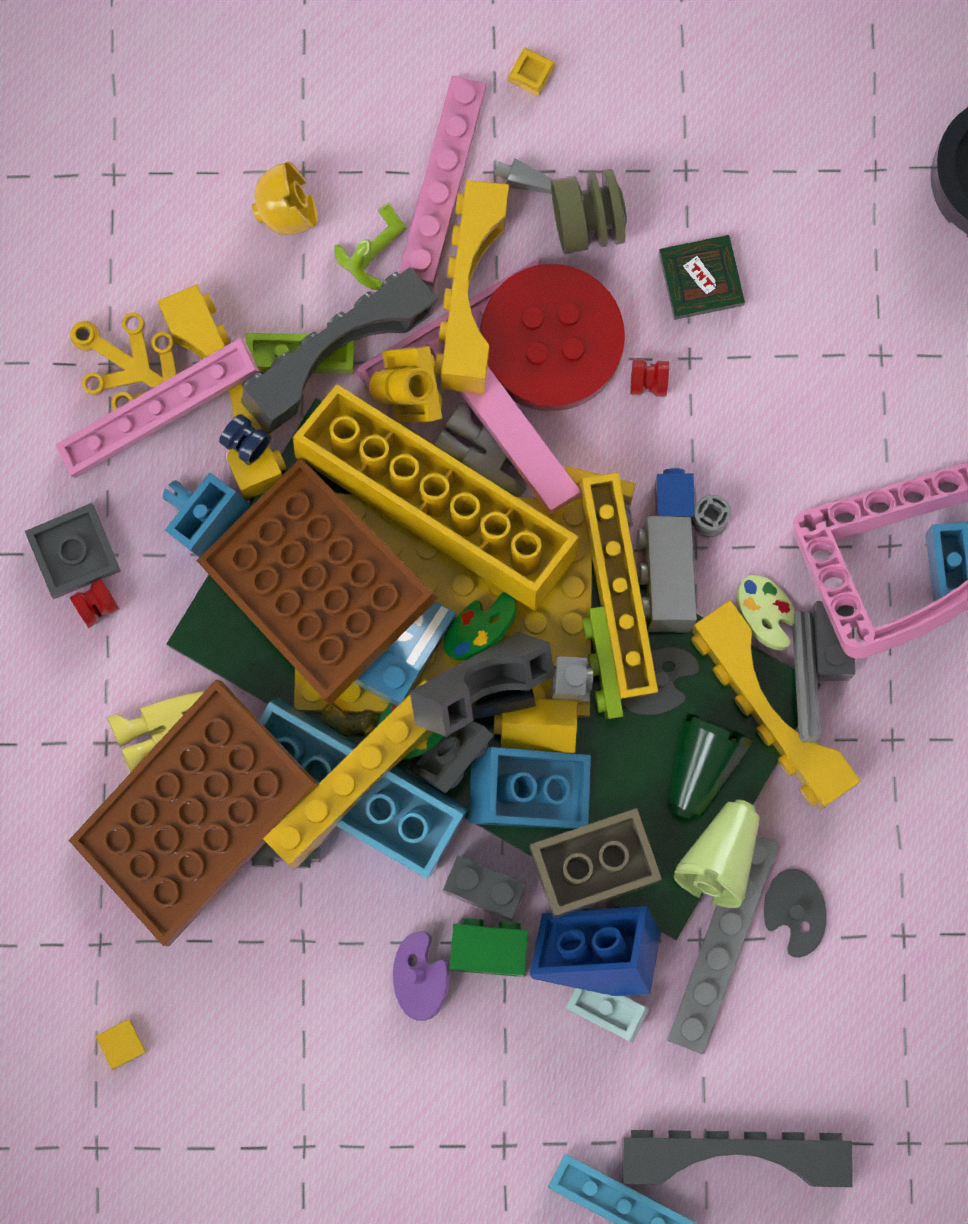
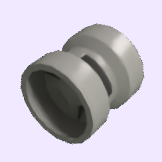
M707 495L701 498L694 510L695 516L692 524L695 530L705 537L720 535L726 529L731 516V508L728 502L718 495Z

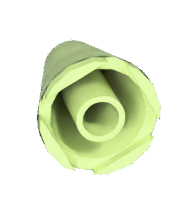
M743 800L726 803L676 866L674 872L675 881L686 891L700 898L702 892L713 896L711 903L726 908H739L746 896L760 821L759 815L755 812L756 808Z

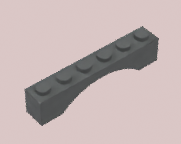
M411 267L401 274L398 272L391 274L384 280L381 285L382 288L373 294L369 291L362 295L355 302V307L346 314L343 311L337 313L327 323V328L319 334L315 331L310 333L300 342V347L291 354L284 352L271 364L272 368L264 374L260 372L255 373L244 383L241 403L268 434L297 414L301 395L307 381L317 367L334 351L353 340L371 335L407 333L433 314L438 298Z
M631 1130V1137H622V1184L662 1185L674 1174L696 1162L716 1156L745 1155L777 1163L795 1173L812 1187H853L852 1141H842V1133H819L820 1140H805L804 1132H782V1140L767 1139V1132H744V1139H729V1131H706V1139L691 1138V1131L668 1130V1138H653V1130Z

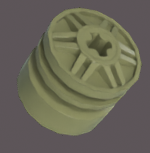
M613 169L602 170V187H599L596 174L594 172L588 173L587 190L582 191L576 176L551 180L555 221L564 254L588 250L589 233L595 232L601 247H607V230H610L614 244L625 243L626 207L622 190L616 181Z

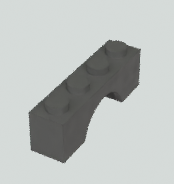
M517 632L410 691L415 725L446 737L474 721L471 705L481 697L505 690L528 691L554 676L550 642Z

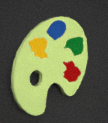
M760 575L745 577L739 584L736 594L739 613L752 629V635L759 642L774 650L786 649L791 641L780 627L779 622L788 625L795 624V610L790 600L768 578Z

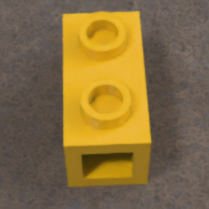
M535 699L536 707L494 715V734L501 735V748L575 753L577 700Z

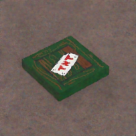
M729 235L659 249L674 320L744 306L745 300Z

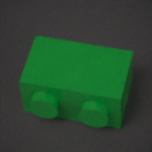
M462 918L461 924H453L450 971L524 977L528 930H521V923L499 921L498 928L483 926L484 920Z

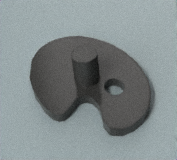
M666 647L651 651L658 692L621 699L622 705L627 710L638 715H657L668 712L682 704L686 696L675 688L674 681L679 677L698 673V661L691 653L676 647ZM666 662H672L675 665V669L672 672H665L662 669V665Z
M788 869L779 873L772 880L765 894L763 906L765 926L768 931H774L782 925L788 926L790 928V939L787 946L788 954L797 958L807 956L817 948L825 932L826 907L822 892L816 882L803 871ZM806 921L810 925V930L808 934L803 935L799 927L802 922Z

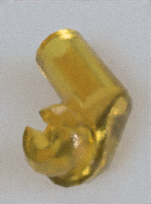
M334 702L331 705L328 703L321 712V716L344 735H367L375 729L374 724L377 721V715L371 709L365 708L363 712H358V716L347 715Z

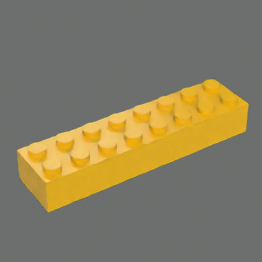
M338 384L335 385L293 436L295 458L298 460L302 458L311 468L534 611L577 557L579 539L577 535Z

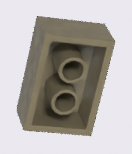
M637 808L530 844L529 849L553 919L653 886L662 880Z

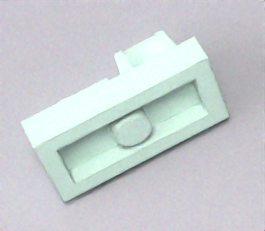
M575 988L565 1008L630 1042H634L649 1011V1008L626 996H611Z

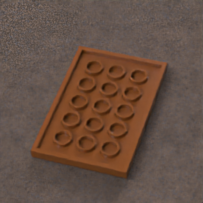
M302 458L289 468L196 560L330 705L439 599Z
M215 680L68 841L162 946H170L266 843L263 838L312 793L319 784L222 681Z

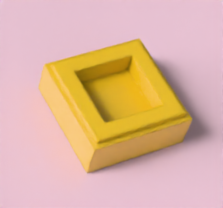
M524 47L508 76V82L539 97L555 68V62Z
M127 1019L95 1036L111 1070H115L147 1053L131 1019Z

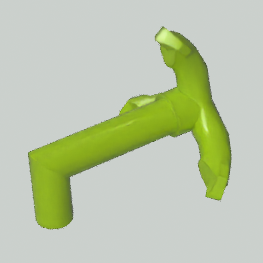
M386 203L378 209L379 214L388 227L374 240L366 239L360 241L351 258L347 256L346 250L340 244L334 246L335 259L338 264L349 271L360 284L373 290L382 288V282L378 278L370 276L365 269L378 254L407 228L390 203Z

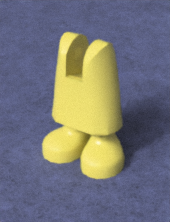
M204 692L185 694L140 708L142 714L140 718L130 720L119 714L107 717L119 747L129 744L135 738L147 732L151 736L149 740L121 749L130 773Z

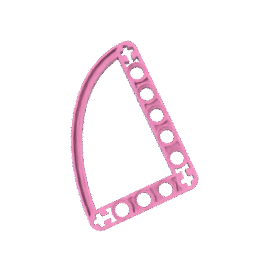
M968 463L804 510L795 517L793 524L796 542L846 655L857 659L865 658L897 647L936 629L968 609L967 580L958 588L928 606L891 623L873 628L835 541L967 502ZM948 482L954 483L959 487L956 491L949 493L939 489L940 485ZM914 492L924 497L916 503L908 502L904 498L907 494ZM875 503H885L889 506V509L883 513H876L870 507ZM841 513H850L855 517L849 523H840L835 519ZM829 519V527L826 526V521L824 520ZM811 525V527L816 530L809 531V529L805 526ZM818 550H826L832 554L829 559L823 561L812 557ZM836 577L843 580L844 584L838 588H828L824 585V582L829 578ZM849 605L854 607L856 612L851 616L844 617L837 614L836 610L841 606ZM857 627L859 638L864 640V642L858 643L856 639H852L853 628Z

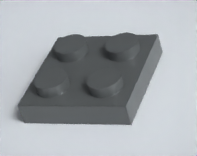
M93 503L25 531L53 599L90 585L99 579H104L121 572Z
M473 721L452 734L444 736L435 747L420 755L409 769L420 779L447 793L450 788L460 783L464 776V771L471 762L484 754L488 747V742L494 735L484 726Z

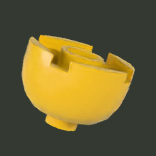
M290 161L278 164L264 172L257 181L254 190L255 203L252 204V211L259 223H265L269 229L279 235L300 234L318 224V213L312 194L306 197L301 187L306 181L297 167Z

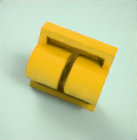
M430 346L383 350L382 356L385 369L375 372L369 383V391L373 400L380 405H391L396 422H430L443 419L441 413L442 397L437 390L435 379L436 363L431 354Z

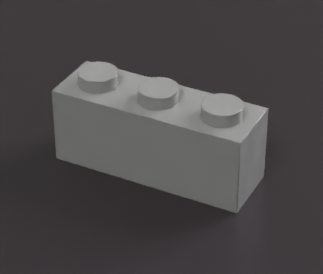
M647 516L643 528L637 530L636 539L637 550L643 551V563H640L638 568L639 585H645V597L641 599L647 632L690 633L697 620L691 517Z

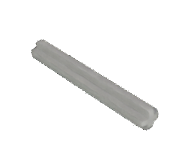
M797 611L794 614L795 624L792 625L799 738L802 742L816 743L821 736L814 620L810 612Z

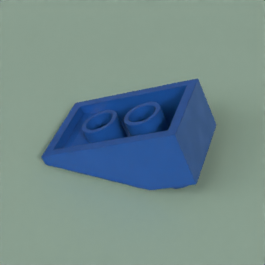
M647 906L583 910L553 919L552 913H542L530 976L535 980L611 996L651 994L661 932Z

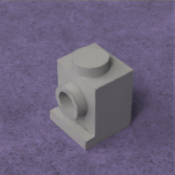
M557 656L553 662L554 676L552 677L551 699L588 702L589 691L592 690L593 669L590 668V664H587V658Z

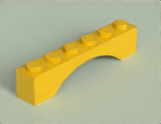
M466 180L465 193H458L456 214L462 215L461 224H454L452 246H457L458 248L456 257H449L447 278H453L452 289L445 288L443 310H449L448 321H441L439 342L445 343L444 354L437 353L435 375L441 376V389L485 393L489 344L480 333L472 316L468 291L472 275L479 260L491 244L504 234L509 184Z
M197 284L157 301L175 344L191 351L203 360L231 343L223 324L216 326L211 315L217 313L209 293L202 295ZM240 383L228 390L232 402L233 418L243 414L251 421L253 428L265 431L241 403L242 384ZM269 445L260 458L251 465H247L240 460L238 453L234 449L228 452L227 461L244 500L266 492L282 476L281 472L287 470L279 449L272 452Z
M731 600L694 624L692 632L695 636L691 638L694 646L702 656L708 653L716 664L712 668L715 675L724 686L730 684L738 695L734 698L737 706L744 715L748 716L751 714L759 724L756 727L758 735L767 746L773 744L781 755L777 758L779 764L788 776L795 774L802 784L799 791L811 807L817 805L821 811L861 782L840 751L821 746L817 743L802 742L799 738V733L787 725L770 706L760 689L753 668L751 653L752 629Z
M409 695L319 783V786L263 838L293 870L324 841L349 810L387 772L434 733L415 725L411 696Z

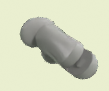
M461 402L445 429L452 434L473 442L472 447L468 448L444 430L434 446L513 496L521 497L526 487L506 474L510 465L514 467L485 426L481 429L473 422L470 406Z

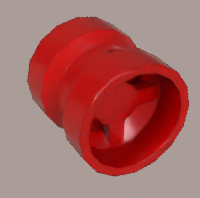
M633 359L630 395H642L645 389H648V392L653 393L656 397H667L669 361L658 360L655 364L647 366V362L644 359Z
M102 579L92 583L91 588L85 593L77 592L69 597L88 628L97 624L99 618L103 615H112L120 610Z

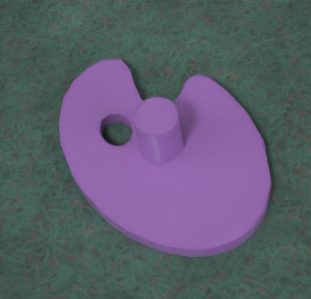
M423 931L411 933L403 940L398 948L393 965V986L398 1003L404 1013L416 1021H426L438 1014L447 998L449 989V964L446 960H439L432 965L429 964L428 952L432 943V936L428 932ZM413 954L417 957V963L414 967L411 965Z

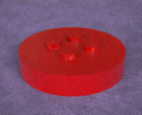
M561 264L532 266L515 273L505 280L489 299L480 327V333L489 344L488 367L513 401L540 411L568 410L578 407L598 395L612 379L622 357L625 341L624 323L620 309L607 288L590 274Z

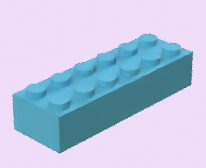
M281 698L270 701L259 720L318 784L359 745L305 712L294 708L293 705ZM395 765L349 810L336 826L428 879L436 870L466 817L469 808Z

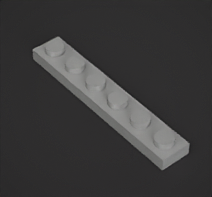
M757 835L746 896L739 908H726L716 905L667 1039L668 1042L700 1054L704 1053L779 843Z

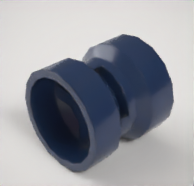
M239 414L225 427L219 438V443L228 450L234 449L238 453L240 460L247 465H251L264 453L271 437L262 429L256 430L253 428L251 421L243 414Z

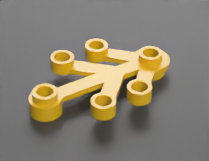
M127 313L122 319V327L129 335L133 358L101 338L100 330L89 321L76 323L70 332V339L74 346L86 352L95 350L124 369V371L101 376L94 372L88 373L82 379L83 389L88 394L97 396L104 390L144 382L151 388H154L177 375L173 354L175 347L173 337L167 332L161 331L156 333L151 340L153 349L160 355L163 375L161 377L150 369L143 333L145 321L138 313ZM132 318L139 319V326L135 330L128 329V322ZM82 329H89V338L85 341H80L78 338L79 332ZM162 337L169 339V345L165 349H159L157 346L158 340ZM93 378H98L100 382L99 387L96 390H89V381ZM118 392L112 398V407L114 410L118 409V401L123 397L128 398L130 402L144 393L131 396L126 392Z

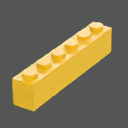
M619 472L582 478L579 482L600 604L601 607L604 606L620 699L655 694L658 692Z

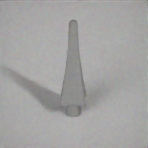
M514 158L512 166L501 162L497 163L494 175L507 179L506 184H509V188L551 194L552 178Z

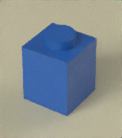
M670 468L663 470V474H657L655 480L656 516L691 517V524L693 523L695 516L694 473H685V470L680 468Z

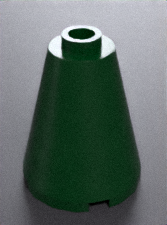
M685 712L682 719L669 802L675 805L674 813L693 820L696 814L700 816L705 814L752 748L754 740L746 738V735L711 720H706L705 722L698 719V715Z

